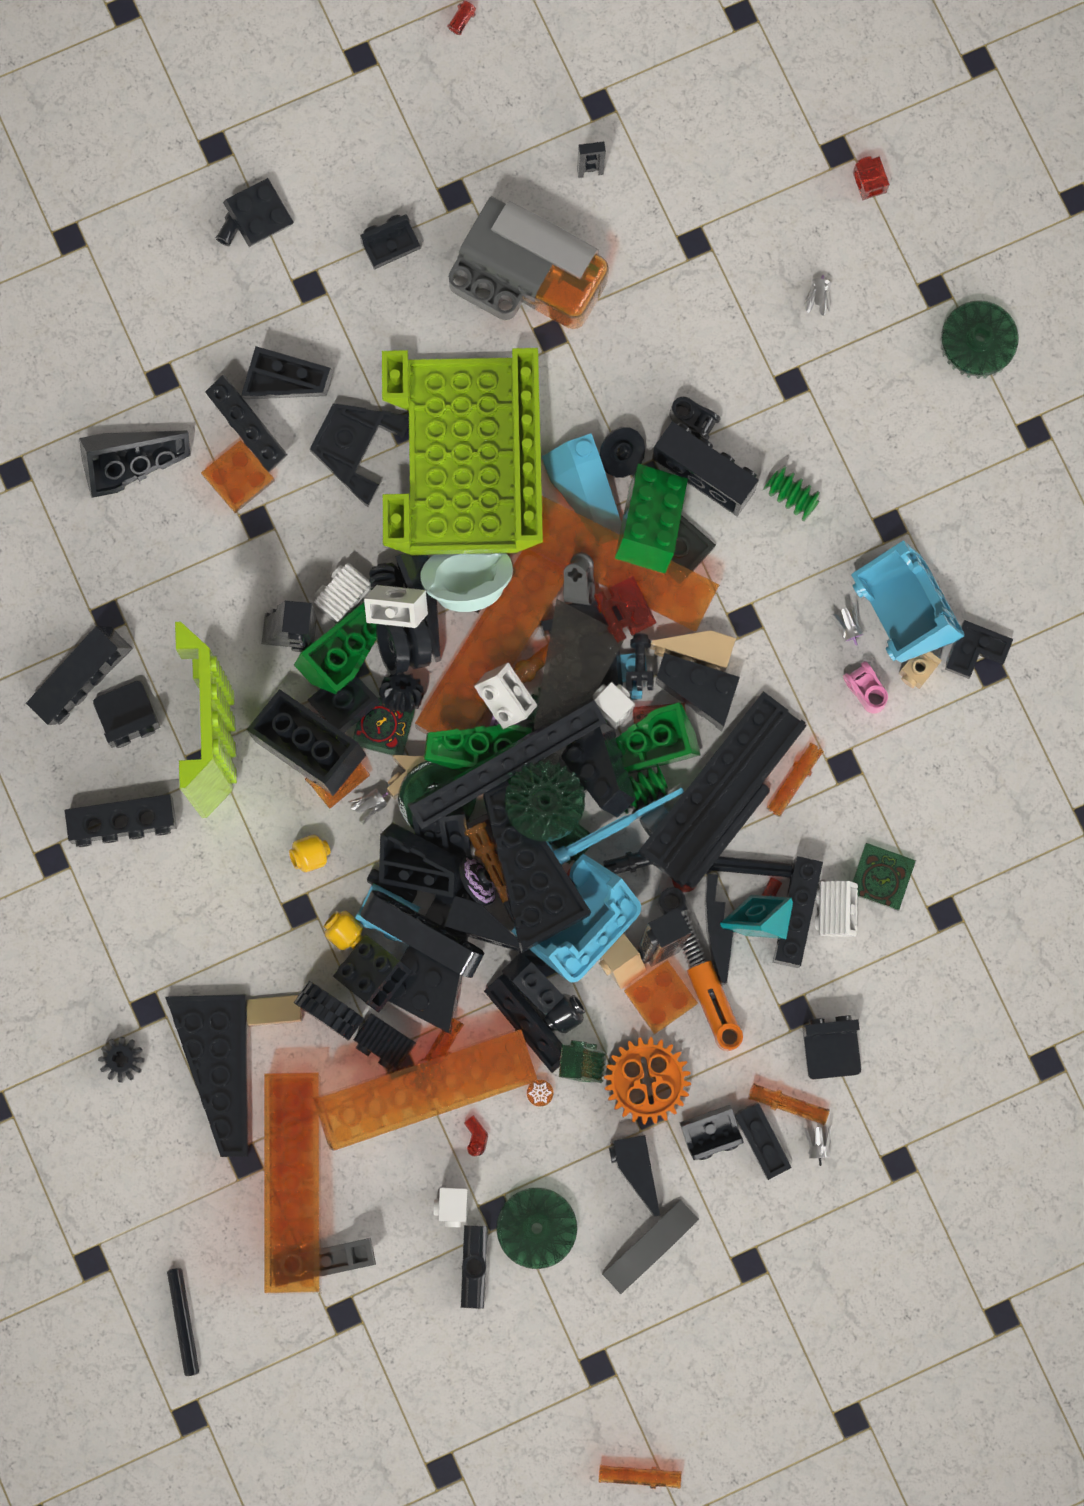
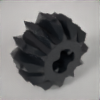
M392 562L378 564V566L372 567L369 572L371 590L376 585L404 588L401 573Z
M404 673L398 675L390 674L389 677H384L381 682L379 699L382 702V707H389L390 713L399 711L401 715L406 711L411 714L414 709H419L421 705L424 687L421 686L420 679L413 678V673L409 675Z
M120 1037L119 1046H117L114 1039H110L109 1044L112 1049L110 1050L104 1046L101 1048L103 1052L107 1053V1057L101 1056L98 1058V1061L107 1062V1064L102 1066L100 1070L103 1073L111 1070L108 1074L109 1080H113L118 1073L117 1079L119 1083L124 1082V1074L132 1081L134 1080L132 1070L138 1073L142 1072V1069L136 1066V1062L144 1063L145 1058L136 1057V1055L140 1054L143 1049L137 1047L132 1050L136 1043L133 1039L126 1045L125 1037ZM120 1053L128 1057L127 1063L123 1062V1067H120V1064L115 1062L116 1057H120Z

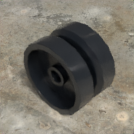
M424 620L416 628L376 624L379 653L385 668L391 675L407 672L409 666L413 669L430 666L432 659L431 642Z

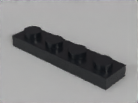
M504 974L499 976L484 990L486 995L551 1073L572 1057L571 1053Z

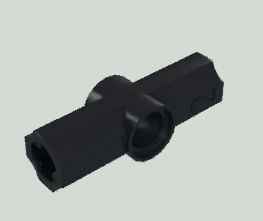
M464 1225L460 1308L484 1309L488 1226ZM471 1259H477L482 1264L481 1272L476 1275L470 1274L466 1269L467 1262Z

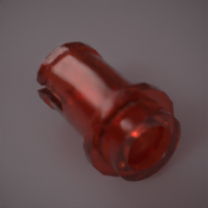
M467 1L458 4V11L447 25L448 29L456 35H461L470 18H474L476 15V7Z

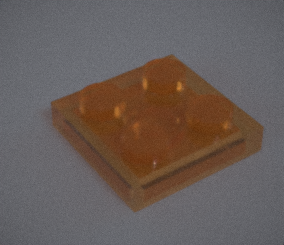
M241 440L201 472L205 480L234 513H237L275 481L273 476Z
M668 960L624 990V993L654 1035L698 1005V1002Z

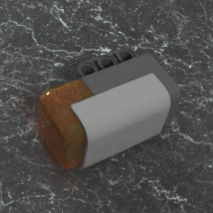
M491 196L460 247L458 259L448 276L449 287L457 296L502 320L512 319L522 303H525L532 309L567 328L578 329L586 322L607 285L609 265L599 255V250L511 201L505 204ZM458 276H463L467 279V282L460 286L456 285L453 281ZM484 288L490 294L486 298H480L476 295V292ZM503 301H509L513 306L511 309L504 311L499 308V304Z

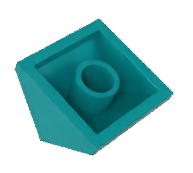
M750 895L720 925L724 929L733 930V932L744 936L786 939L793 905L792 898Z

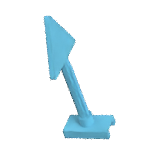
M680 788L639 809L634 814L623 816L567 847L562 846L553 851L545 837L544 839L562 865L570 861V857L620 831L634 820L683 794L684 790Z

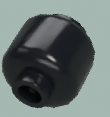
M562 994L564 997L547 1013L544 1020L552 1031L557 1029L559 1032L566 1034L583 1022L585 1008L575 995Z

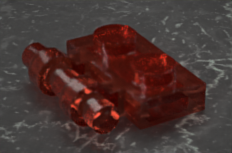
M634 576L608 588L612 596L609 600H607L603 591L594 595L598 603L596 607L599 613H603L609 625L607 629L610 635H614L617 643L626 639L623 628L627 627L631 636L657 623ZM617 606L623 620H617L612 607Z

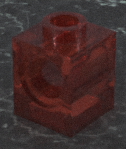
M871 156L858 160L854 166L853 175L862 201L887 193L890 184L880 156L873 159Z

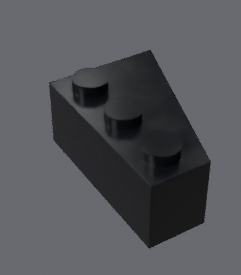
M255 346L241 396L244 399L327 396L334 371L330 367Z
M285 600L277 606V609H271V613H265L262 644L291 647V650L294 652H303L314 643L317 622L312 603Z
M664 653L655 684L680 702L689 706L695 713L704 717L722 731L740 677Z
M603 724L580 737L561 757L598 806L618 818L636 800L628 771L623 766L621 759L623 755L616 743L615 737L617 735L615 729L607 724Z

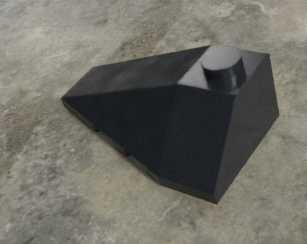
M187 430L103 433L79 438L82 464L92 498L118 493L125 489L124 486L136 480L140 482L146 479V475L159 468L163 470L191 456L189 433Z

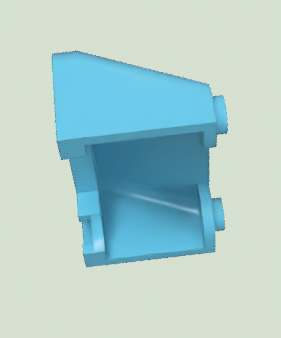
M904 540L851 574L855 581V584H853L855 592L860 598L864 596L870 601L889 637L886 651L893 661L905 662L954 643L964 637L960 624L925 560Z
M582 854L571 867L570 878L591 911L590 916L530 948L533 953L569 982H577L583 978L637 919L641 912L640 901L624 880L585 854ZM514 927V929L511 932L517 937L516 930Z

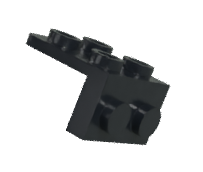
M134 681L93 700V705L105 731V738L111 748L127 746L131 743V740L140 736L141 738L148 737L154 734L156 729L161 728L144 686L140 681Z
M851 1015L835 1017L836 1022L825 1023V1018L810 1019L809 1025L802 1027L807 1072L810 1079L854 1076L861 1073L857 1031L860 1030L859 1019L852 1020Z

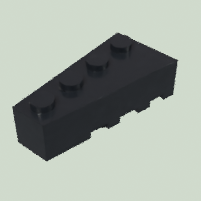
M95 626L26 704L47 725L62 724L70 716L69 712L75 706L82 703L88 693L133 648L112 627Z

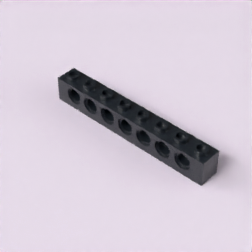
M679 908L647 924L639 942L640 947L637 950L644 964L649 962L650 966L653 967L679 953L692 932Z

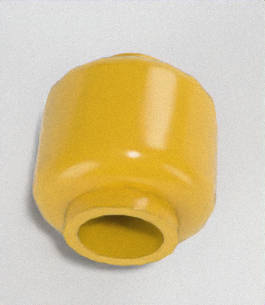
M315 834L295 840L292 844V849L289 850V856L294 868L300 869L304 873L324 867L327 864V856L331 853L327 841L321 840Z
M348 911L334 912L323 926L325 928V937L339 950H346L349 947L354 949L363 938L361 935L363 925Z

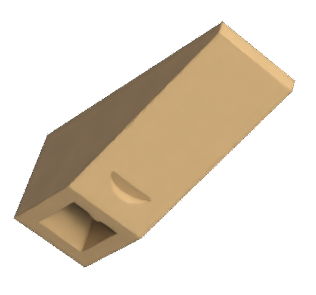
M710 630L652 640L650 649L655 650L654 654L660 657L667 653L725 672L736 638Z

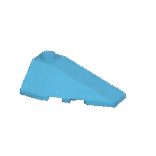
M592 433L567 441L542 456L551 483L563 495L570 507L579 515L582 522L598 542L603 545L619 539L622 522Z

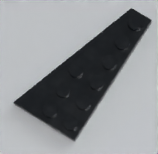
M246 995L165 997L220 1157H248Z

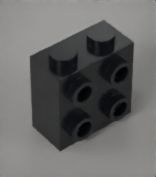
M365 935L347 959L339 966L333 977L379 1013L412 970L368 935Z

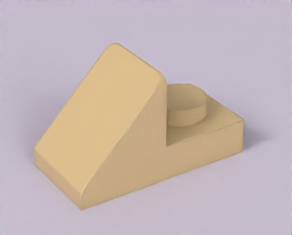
M392 755L393 760L404 770V773L401 775L398 772L388 781L390 785L387 788L388 793L394 799H397L434 763L424 760V756Z

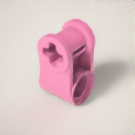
M866 661L861 663V667L851 674L846 673L843 675L846 685L867 712L879 713L884 709L888 700V693ZM877 694L881 697L882 703L874 705L869 701L868 696Z

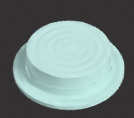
M506 553L432 555L424 564L421 570V583L427 594L436 599L443 607L458 612L477 611L490 606L498 600L503 589L512 578L513 566L510 557Z

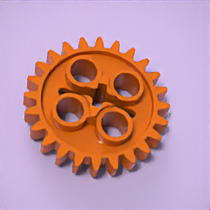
M641 1037L638 1038V1046H634L631 1041H628L629 1050L626 1051L624 1048L619 1047L618 1050L621 1056H611L616 1064L606 1066L608 1070L612 1071V1075L604 1076V1079L611 1081V1085L606 1086L604 1089L613 1091L608 1101L617 1100L618 1103L615 1105L614 1110L622 1107L624 1109L622 1117L624 1118L631 1113L632 1122H635L639 1116L642 1117L643 1125L646 1124L649 1117H651L654 1124H657V1116L659 1115L666 1121L668 1120L667 1111L674 1115L677 1114L674 1108L675 1104L681 1107L684 1106V1103L679 1099L680 1096H689L683 1090V1087L691 1086L690 1082L684 1081V1077L691 1074L690 1071L682 1070L687 1061L679 1062L677 1060L681 1052L673 1055L671 1053L672 1044L666 1049L663 1048L662 1039L657 1045H653L652 1037L649 1038L647 1044L643 1043ZM642 1057L646 1058L648 1076L655 1079V1082L651 1083L654 1104L652 1105L649 1104L646 1084L640 1083V1080L644 1078L641 1063ZM654 1058L664 1060L666 1065L663 1072L657 1073L652 1070L651 1061ZM635 1063L639 1067V1074L636 1077H628L624 1071L626 1064ZM665 1084L670 1088V1096L667 1099H660L656 1095L658 1085ZM634 1089H639L644 1094V1100L640 1104H634L630 1101L629 1094Z

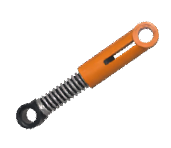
M675 887L667 888L659 897V909L664 915L676 909L667 907L664 900L668 895H674L678 898L679 906L676 908H679L692 932L681 949L684 950L682 954L686 955L684 958L688 959L686 963H689L687 973L713 1032L717 1046L724 1051H732L742 1043L743 1032L736 1021L711 960L705 961L706 956H703L704 952H701L702 947H699L701 943L697 942L699 940L696 939L697 934L694 935L693 932L695 930H692L693 926H690L691 921H688L690 917L687 915L686 910L688 908L685 904L684 893ZM713 1000L716 1001L721 1016L724 1020V1025H722L719 1019V1016L712 1002ZM725 1030H731L735 1033L736 1041L734 1044L729 1045L722 1040V1033Z

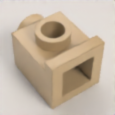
M932 652L908 660L899 672L903 676L901 680L911 688L916 686L920 689L942 660ZM921 664L924 667V671L918 672L915 669V665Z

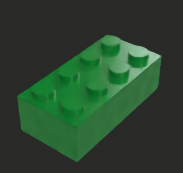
M637 465L629 485L615 559L666 573L675 551L687 478L645 465Z

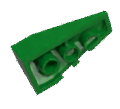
M365 602L300 653L294 666L312 685L336 694L355 678L377 640L376 624L366 622Z
M680 702L653 710L647 714V717L637 724H633L627 728V731L615 738L618 749L621 750L623 755L621 759L624 769L628 771V774L701 755L695 730Z
M498 724L497 726H479L473 729L429 732L426 736L424 760L464 772L530 734L532 728L513 724L503 729ZM528 768L507 780L509 785L517 787L527 778Z

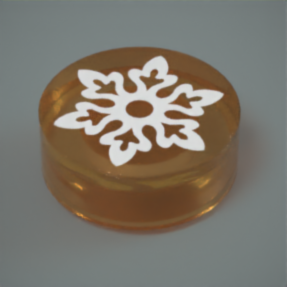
M535 1080L527 1089L529 1102L537 1107L548 1105L554 1095L551 1084L545 1080Z

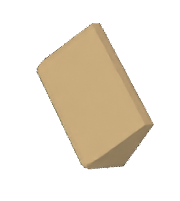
M299 995L247 1000V1025L251 1027L302 1022L301 1008L294 1004Z

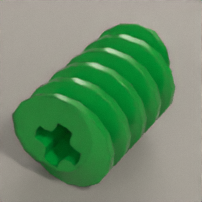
M783 466L774 473L763 490L770 487L769 496L771 497L779 493L777 502L781 503L787 499L785 508L790 509L795 505L794 515L804 512L802 521H805L819 504L818 497L820 492L816 491L812 495L809 494L811 485L809 484L805 488H801L803 479L801 478L794 482L795 473L792 472L787 476L784 475L787 467Z
M657 765V773L651 768L647 769V778L642 772L637 774V782L632 776L629 777L636 800L631 805L636 810L639 809L638 801L640 800L647 806L649 796L654 801H657L659 792L664 797L668 795V787L659 765ZM629 807L624 811L626 814L629 813Z

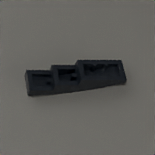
M708 873L706 875L704 903L706 933L715 971L721 985H726L733 930L723 929L720 925L724 920L726 902L715 901L718 875Z

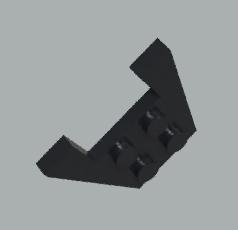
M333 403L310 447V452L365 506L369 507L379 488V484L357 474L356 471L379 427L404 439L409 429V414H395L383 410L374 411L362 407Z

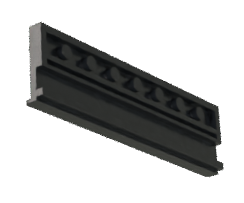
M763 691L644 843L638 854L683 887L807 726L805 725L806 722L794 717L788 712L787 708Z

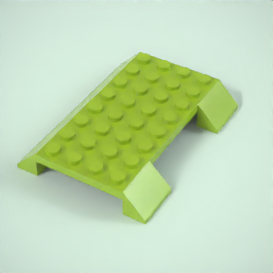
M512 348V358L409 360L408 350L382 351V400L409 411L410 499L409 494H382L383 545L410 555L517 553L542 543L538 348Z
M179 621L175 622L176 651L181 659H192L193 680L200 691L201 759L179 760V787L201 818H207L233 791V784L237 783V769L232 764V757H236V742L231 737V731L236 730L235 715L230 710V705H235V693L229 680H227L225 671L220 666V662L217 661V656H213L210 648Z

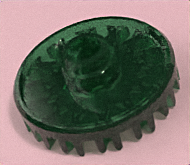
M982 300L964 303L950 313L941 330L943 357L946 356L949 365H953V370L955 368L961 371V375L965 373L968 378L970 376H977V379H980L983 376L986 379L989 375L995 376L1010 364L1016 354L1019 342L1017 326L1011 315L995 303ZM976 336H981L984 341L977 340Z
M539 761V764L536 765L530 763L529 767L524 766L519 773L517 771L515 776L511 778L505 794V810L513 827L522 835L537 841H554L570 834L580 823L585 809V792H583L584 787H581L579 783V777H575L574 772H568L566 766L560 767V763L552 765L550 761H547L546 764L543 761ZM545 800L548 801L549 804L544 805L540 801Z
M528 1188L517 1192L503 1205L497 1220V1237L502 1250L513 1262L525 1268L544 1269L556 1265L569 1254L577 1236V1221L572 1207L561 1195L546 1188ZM534 1223H539L542 1226V1231L538 1234L533 1233L531 1229Z

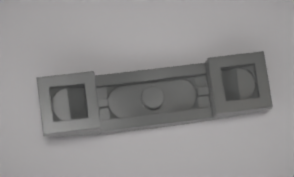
M680 1200L602 1275L622 1294L699 1219Z
M371 1238L271 1259L275 1285L280 1286L376 1265Z

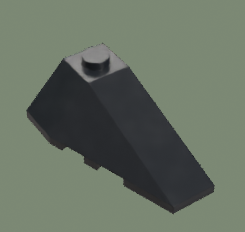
M406 553L395 556L405 588L424 590L421 583V570L429 559L428 555H410ZM426 592L428 614L423 620L429 633L435 662L441 661L437 600Z

